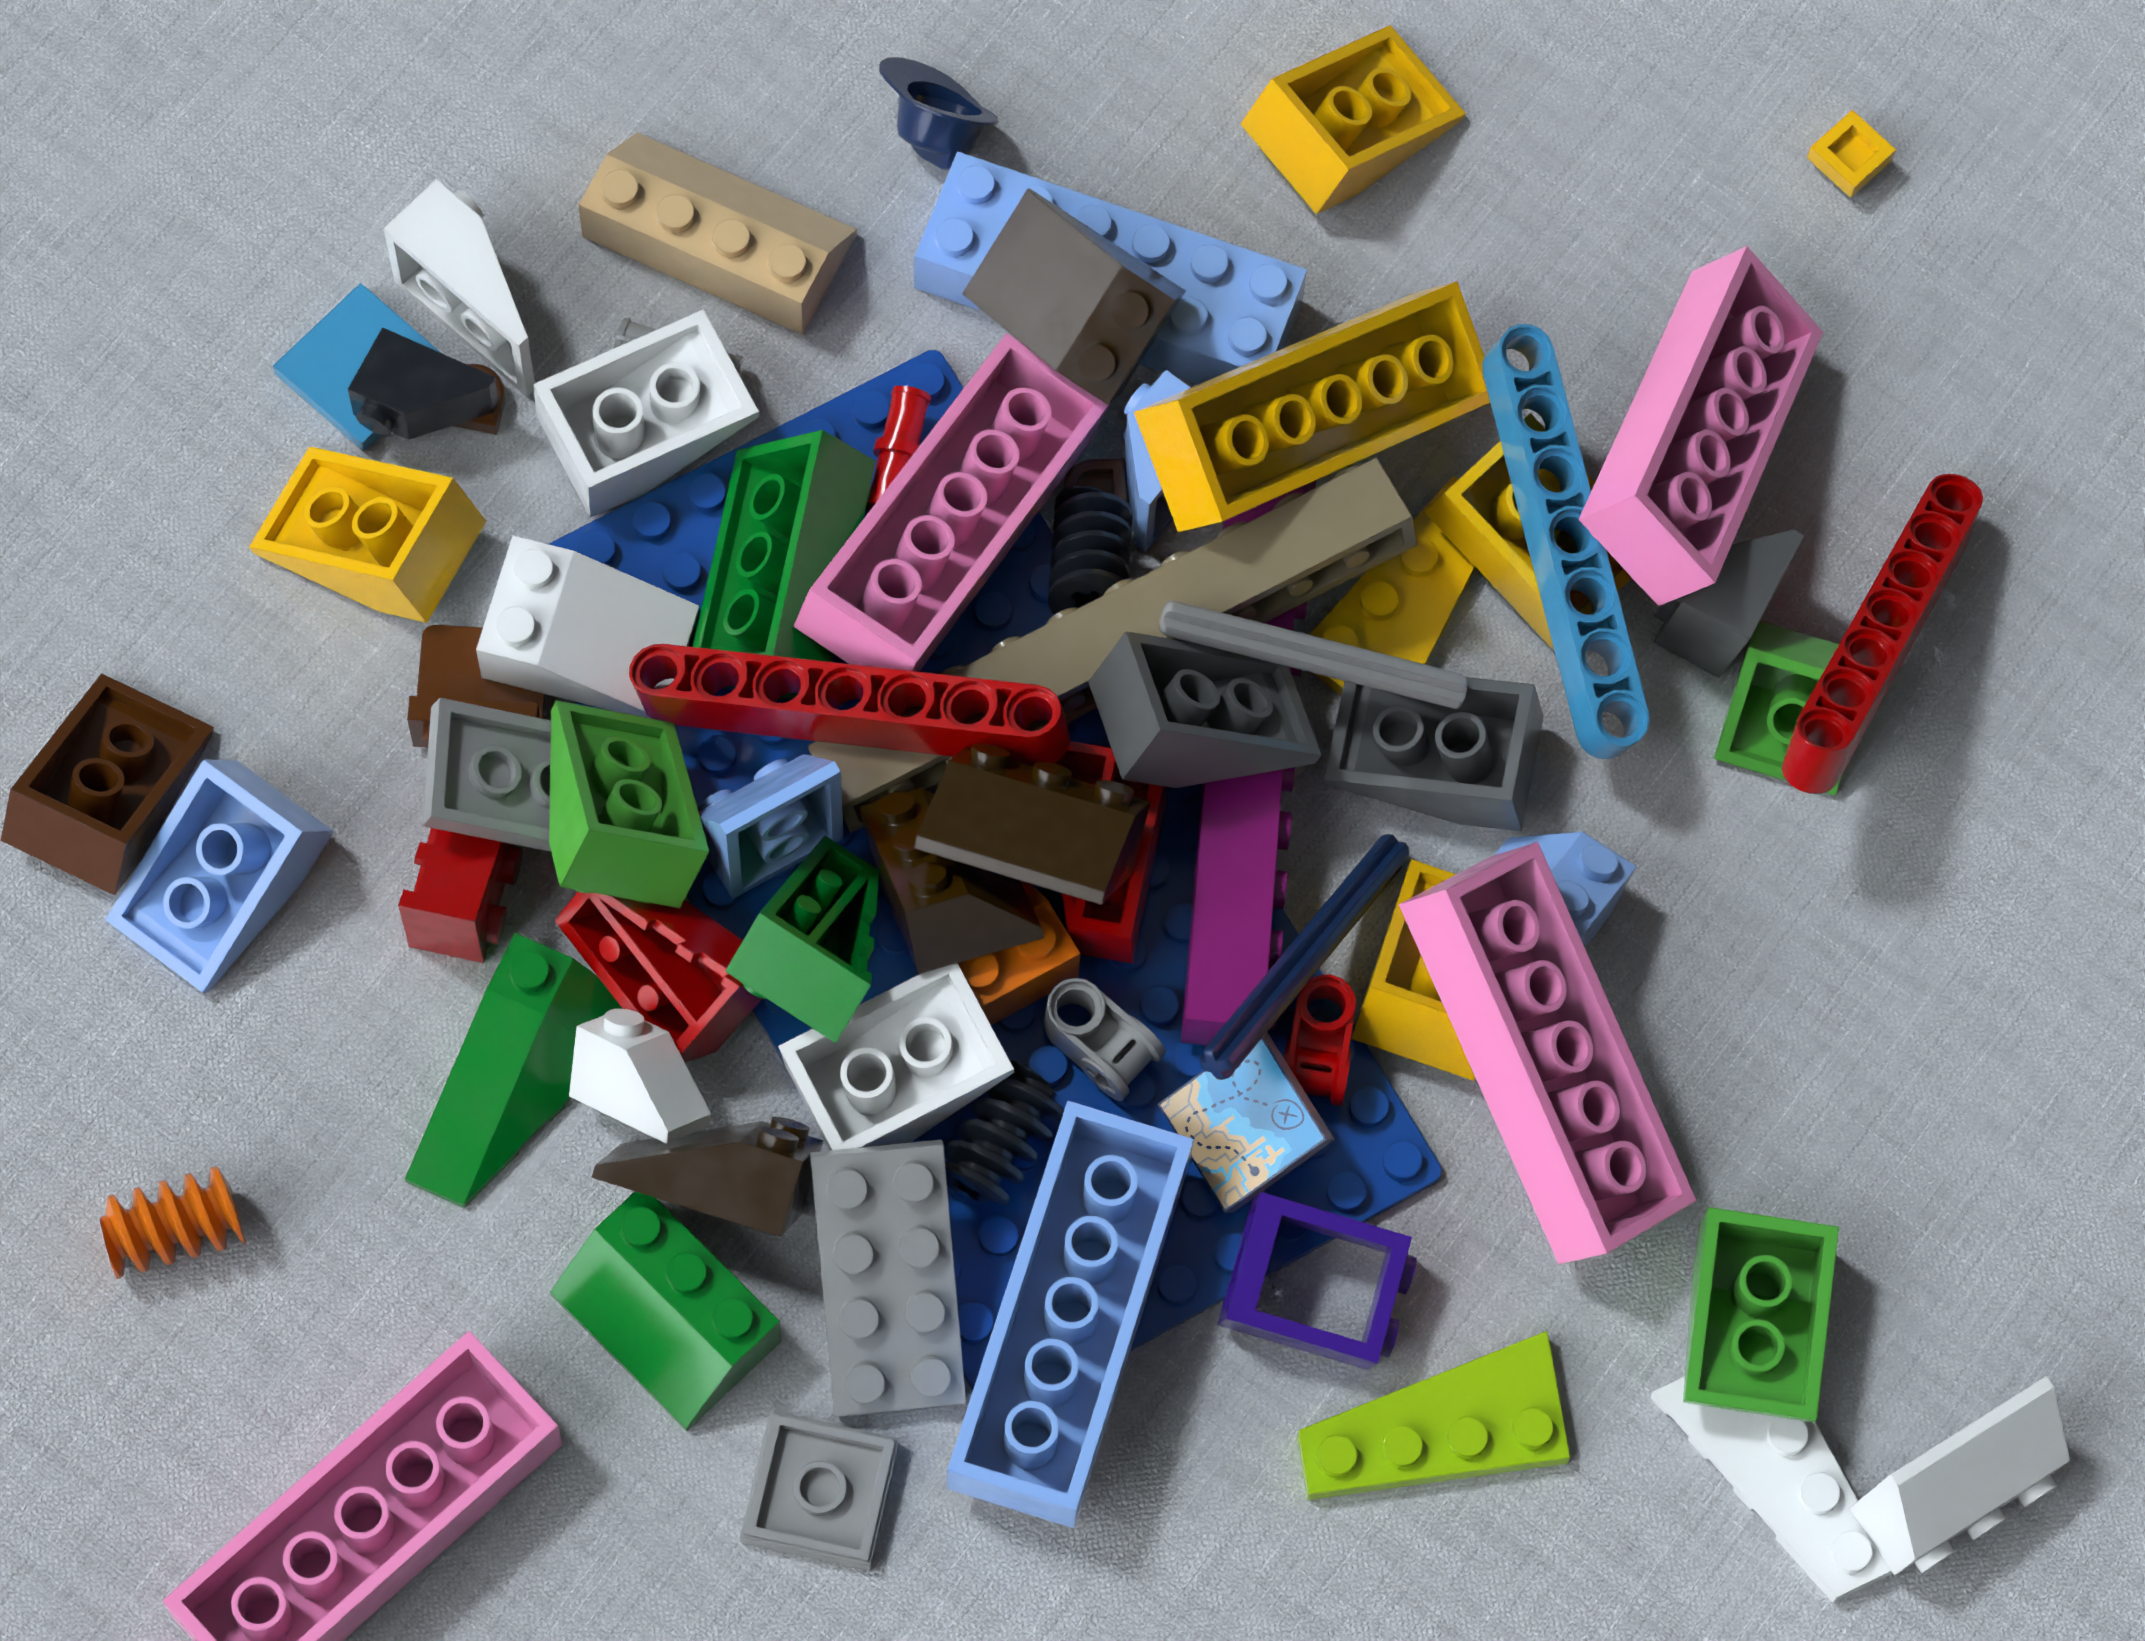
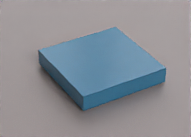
M360 283L273 365L276 376L364 452L381 435L368 430L357 421L356 416L353 415L348 388L382 327L435 351H440Z

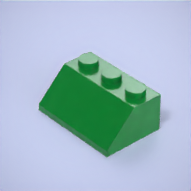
M636 1191L592 1231L550 1291V1295L686 1431L699 1421L782 1342L780 1321L655 1197Z

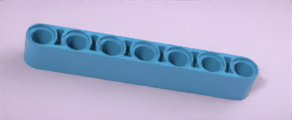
M1518 324L1509 328L1485 354L1482 363L1483 376L1577 739L1581 747L1589 755L1598 759H1612L1624 753L1646 734L1649 726V711L1607 550L1579 521L1591 489L1554 347L1549 336L1542 329L1531 324ZM1506 349H1514L1521 352L1529 363V371H1521L1510 364ZM1522 409H1530L1538 413L1545 424V432L1531 429L1523 419ZM1538 469L1552 472L1558 478L1561 491L1552 492L1547 490L1538 478ZM1554 530L1565 531L1573 537L1576 544V553H1567L1557 546L1554 539ZM1570 590L1582 592L1589 598L1592 605L1591 615L1580 613L1573 607L1570 601ZM1586 651L1596 652L1604 658L1608 667L1607 676L1595 674L1588 667ZM1602 712H1609L1620 719L1624 731L1622 738L1612 736L1605 730L1602 724Z

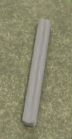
M1174 600L1166 601L1159 620V631L1166 636L1454 709L1462 706L1467 692L1468 679L1457 672Z

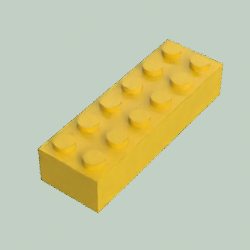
M1458 281L1410 294L1134 412L1177 531L1181 532L1225 521L1490 403L1483 376L1482 363L1485 356Z

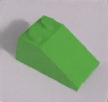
M555 701L551 709L549 845L560 887L573 889L581 893H597L631 899L640 903L681 907L709 853V848L674 723Z
M1712 1207L1707 1208L1699 1223L1691 1286L1683 1403L1816 1422L1839 1226Z

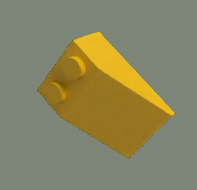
M1389 25L1272 78L1240 125L1317 215L1358 195L1461 122L1466 113L1395 29Z
M309 446L249 548L255 555L378 612L427 623L484 527L486 520L452 477Z
M1411 859L1351 1039L1474 1081L1475 1075L1399 904L1456 874Z

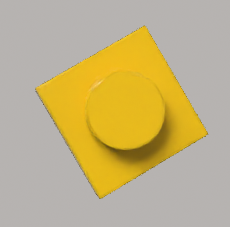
M1851 110L1810 147L1807 159L1851 198L1893 160L1896 149L1856 112Z

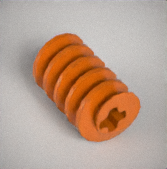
M217 1166L210 1167L208 1188L202 1189L191 1173L185 1174L183 1192L179 1196L175 1194L166 1180L159 1181L157 1201L153 1203L149 1201L140 1187L133 1188L131 1209L125 1210L114 1194L107 1195L105 1216L100 1217L104 1242L116 1279L124 1276L126 1257L131 1259L141 1273L148 1271L150 1268L151 1250H155L166 1265L174 1264L177 1243L182 1244L192 1259L201 1255L203 1236L208 1237L217 1251L225 1250L227 1248L228 1229H233L241 1242L246 1244L230 1183Z

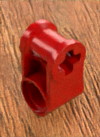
M1329 974L1311 978L1300 991L1294 1010L1290 1039L1286 1041L1283 1058L1306 1094L1330 1098L1332 1105L1342 1107L1351 1059L1349 1045L1356 1005L1355 995L1350 985L1342 978ZM1317 999H1327L1333 1001L1339 1007L1342 1016L1331 1023H1323L1315 1020L1310 1015L1307 1006Z

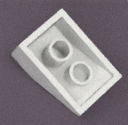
M436 179L384 228L394 282L521 393L528 397L534 391L533 384H535L528 336L483 223V212L467 193L460 189L453 193Z
M704 309L533 384L536 416L590 518L649 492L759 417V411Z
M512 536L476 648L481 678L614 712L650 718L646 714L630 680L629 666L634 656L650 645L670 644L689 646L700 611L699 605L576 551ZM665 679L659 682L653 689L665 688L674 679Z
M958 963L921 973L860 1004L836 1043L818 1031L811 1029L778 1046L784 1064L829 1150L911 1143L1014 1073L1012 1064Z

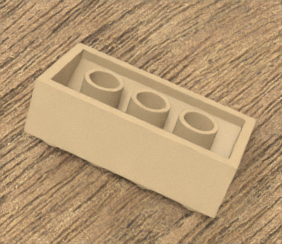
M638 132L606 154L578 204L583 238L802 335L857 235L856 228Z

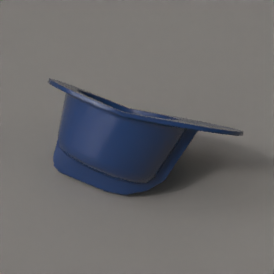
M889 57L880 62V74L899 94L897 113L898 135L911 144L913 150L921 158L945 170L950 169L957 151L968 154L973 149L984 125L998 123V117L994 113L982 107L960 84L941 71L918 61L901 57Z

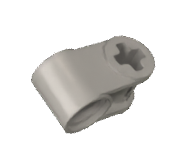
M1079 978L1063 980L1050 993L1043 1023L1047 1038L1076 1063L1099 1089L1118 1101L1124 1100L1129 1094L1128 1085L1151 1060L1158 1062L1166 1054L1163 1044L1150 1029L1136 1018L1124 1012L1093 983ZM1077 1004L1089 1012L1091 1021L1078 1027L1069 1026L1060 1019L1057 1011L1064 1005Z

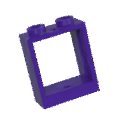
M1260 1192L1252 1199L1217 1325L1368 1370L1378 1364L1380 1356L1390 1357L1397 1339L1400 1320L1391 1318L1397 1293L1406 1295L1414 1276L1417 1257L1408 1255L1412 1237ZM1280 1221L1385 1252L1362 1341L1256 1310Z

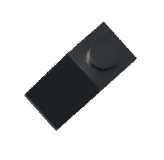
M383 327L348 388L353 415L356 416L357 421L361 425L379 435L387 436L390 432H393L409 440L494 413L499 403L494 376Z

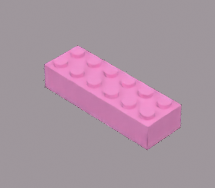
M1748 246L1691 272L1579 517V521L1589 530L1591 535L1602 544L1658 606L1716 583L1823 334V331Z
M1006 333L809 589L793 627L848 664L919 672L1089 445L1109 405L1055 371L1024 344Z
M1538 842L1491 856L1399 904L1558 1264L1607 1254L1697 1201Z
M468 1331L162 1601L171 1617L193 1641H344L563 1445L559 1426L483 1344Z

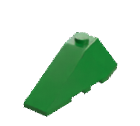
M514 933L485 990L406 1174V1183L465 1208L519 1154V1148L547 1120L551 1122L565 1108V1102L570 1098L569 1092L577 1026L601 1017L609 1010L623 1009L597 975L574 958Z

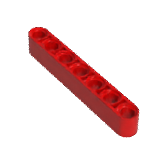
M1942 474L1936 476L1929 483L1798 716L1781 769L1788 783L1799 791L1810 794H1822L1836 786L1962 557L1983 502L1981 489L1967 477L1957 474Z
M653 644L643 648L634 656L629 666L630 680L646 714L651 719L672 722L677 726L952 757L965 747L972 748L973 744L983 743L1003 748L1010 753V760L1034 766L1035 762L1054 763L1067 752L1070 745V731L1057 695L1049 688L1035 684L670 644ZM665 679H674L665 688L653 689L659 682ZM726 686H736L731 693L724 696H714L720 689ZM787 693H798L793 700L786 703H776L781 696ZM853 699L861 700L853 708L838 710V707L846 701ZM910 707H923L918 714L911 717L900 716L903 711ZM972 714H986L981 721L974 724L962 723ZM1037 720L1050 721L1040 730H1025L1030 723Z

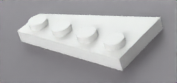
M1685 1376L1652 1392L1650 1399L1665 1415L1669 1414L1689 1436L1688 1441L1705 1460L1709 1459L1734 1487L1733 1492L1750 1511L1754 1509L1776 1534L1775 1539L1832 1603L1892 1574V1571L1849 1509L1858 1500L1816 1422L1683 1403Z

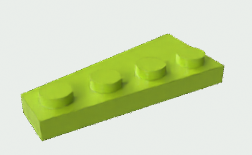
M1544 1331L1298 1430L1297 1441L1307 1500L1568 1464L1570 1454L1548 1332Z

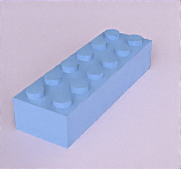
M957 151L914 256L915 289L982 311L962 293L1024 193L1030 188L1186 290L1139 365L1160 372L1167 370L1177 378L1199 385L1285 348L1303 301L1307 269Z
M1067 1101L947 1469V1489L1064 1526L1075 1527L1190 1165L1194 1139Z

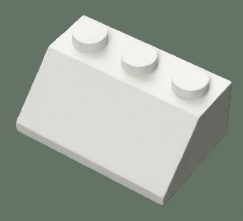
M2045 1376L1890 1474L1849 1508L1894 1576L1914 1563L1920 1572L1924 1573L1955 1552L1948 1542L1967 1530L1971 1538L1975 1540L2007 1519L2000 1509L2004 1505L2018 1497L2022 1505L2027 1507L2058 1486L2051 1475L2068 1463L2070 1457L2054 1386L2048 1377Z

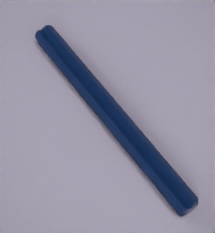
M1393 834L1382 835L1207 1044L1204 1048V1054L1199 1060L1203 1071L1211 1072L1217 1080L1230 1078L1405 865V859L1410 855L1406 842H1398Z

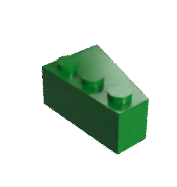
M824 835L760 911L725 972L739 980L743 987L751 994L770 1000L836 1043L871 986L872 973L867 971V963L874 950V938L870 937L869 934L870 924L876 916L879 870Z

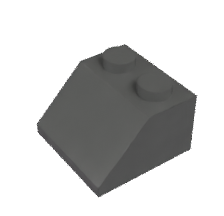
M1792 529L1732 544L1716 583L1660 605L1657 608L1654 617L1662 621L1663 624L1653 642L1720 678L1750 640L1805 535Z

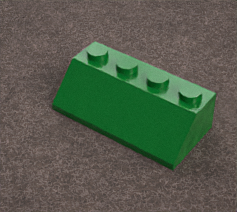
M824 430L737 450L693 647L833 662L834 654L793 626L809 589L863 520L867 500L870 497V485L875 460ZM726 686L723 689L734 690L736 686ZM787 693L781 696L779 699L796 697L798 693Z

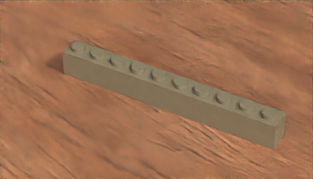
M1377 457L1362 465L1353 464L1337 471L1330 478L1329 482L1305 494H1291L1280 500L1273 510L1250 522L1234 523L1222 530L1216 539L1193 551L1183 550L1176 552L1165 559L1159 568L1135 580L1125 579L1108 588L1102 597L1080 608L1064 609L1051 617L1045 626L1023 637L1007 638L995 645L990 653L966 666L957 665L950 667L940 674L1035 684L1049 688L1057 695L1066 722L1069 723L1097 708L1088 681L1126 631L1186 641L1166 636L1159 631V620L1166 601L1174 600L1265 623L1417 546L1412 515ZM910 707L903 711L900 716L911 717L918 714L923 707ZM972 714L962 723L974 724L981 721L986 714ZM1037 720L1030 723L1025 730H1040L1050 721ZM819 741L807 746L811 756L835 761L841 771L842 814L850 833L864 827L859 805L879 800L893 792H907L918 788H923L929 792L937 790L948 761L952 758V756Z

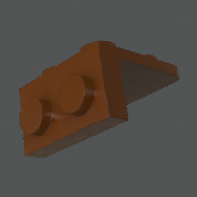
M428 626L422 633L417 696H409L407 721L413 747L428 748L431 707L439 698L543 719L545 694L481 678L476 648L483 627Z

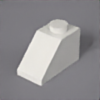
M612 1009L601 1017L577 1026L569 1097L666 1144L710 1126L711 1113L668 1031L645 1021L640 1013L630 1009Z

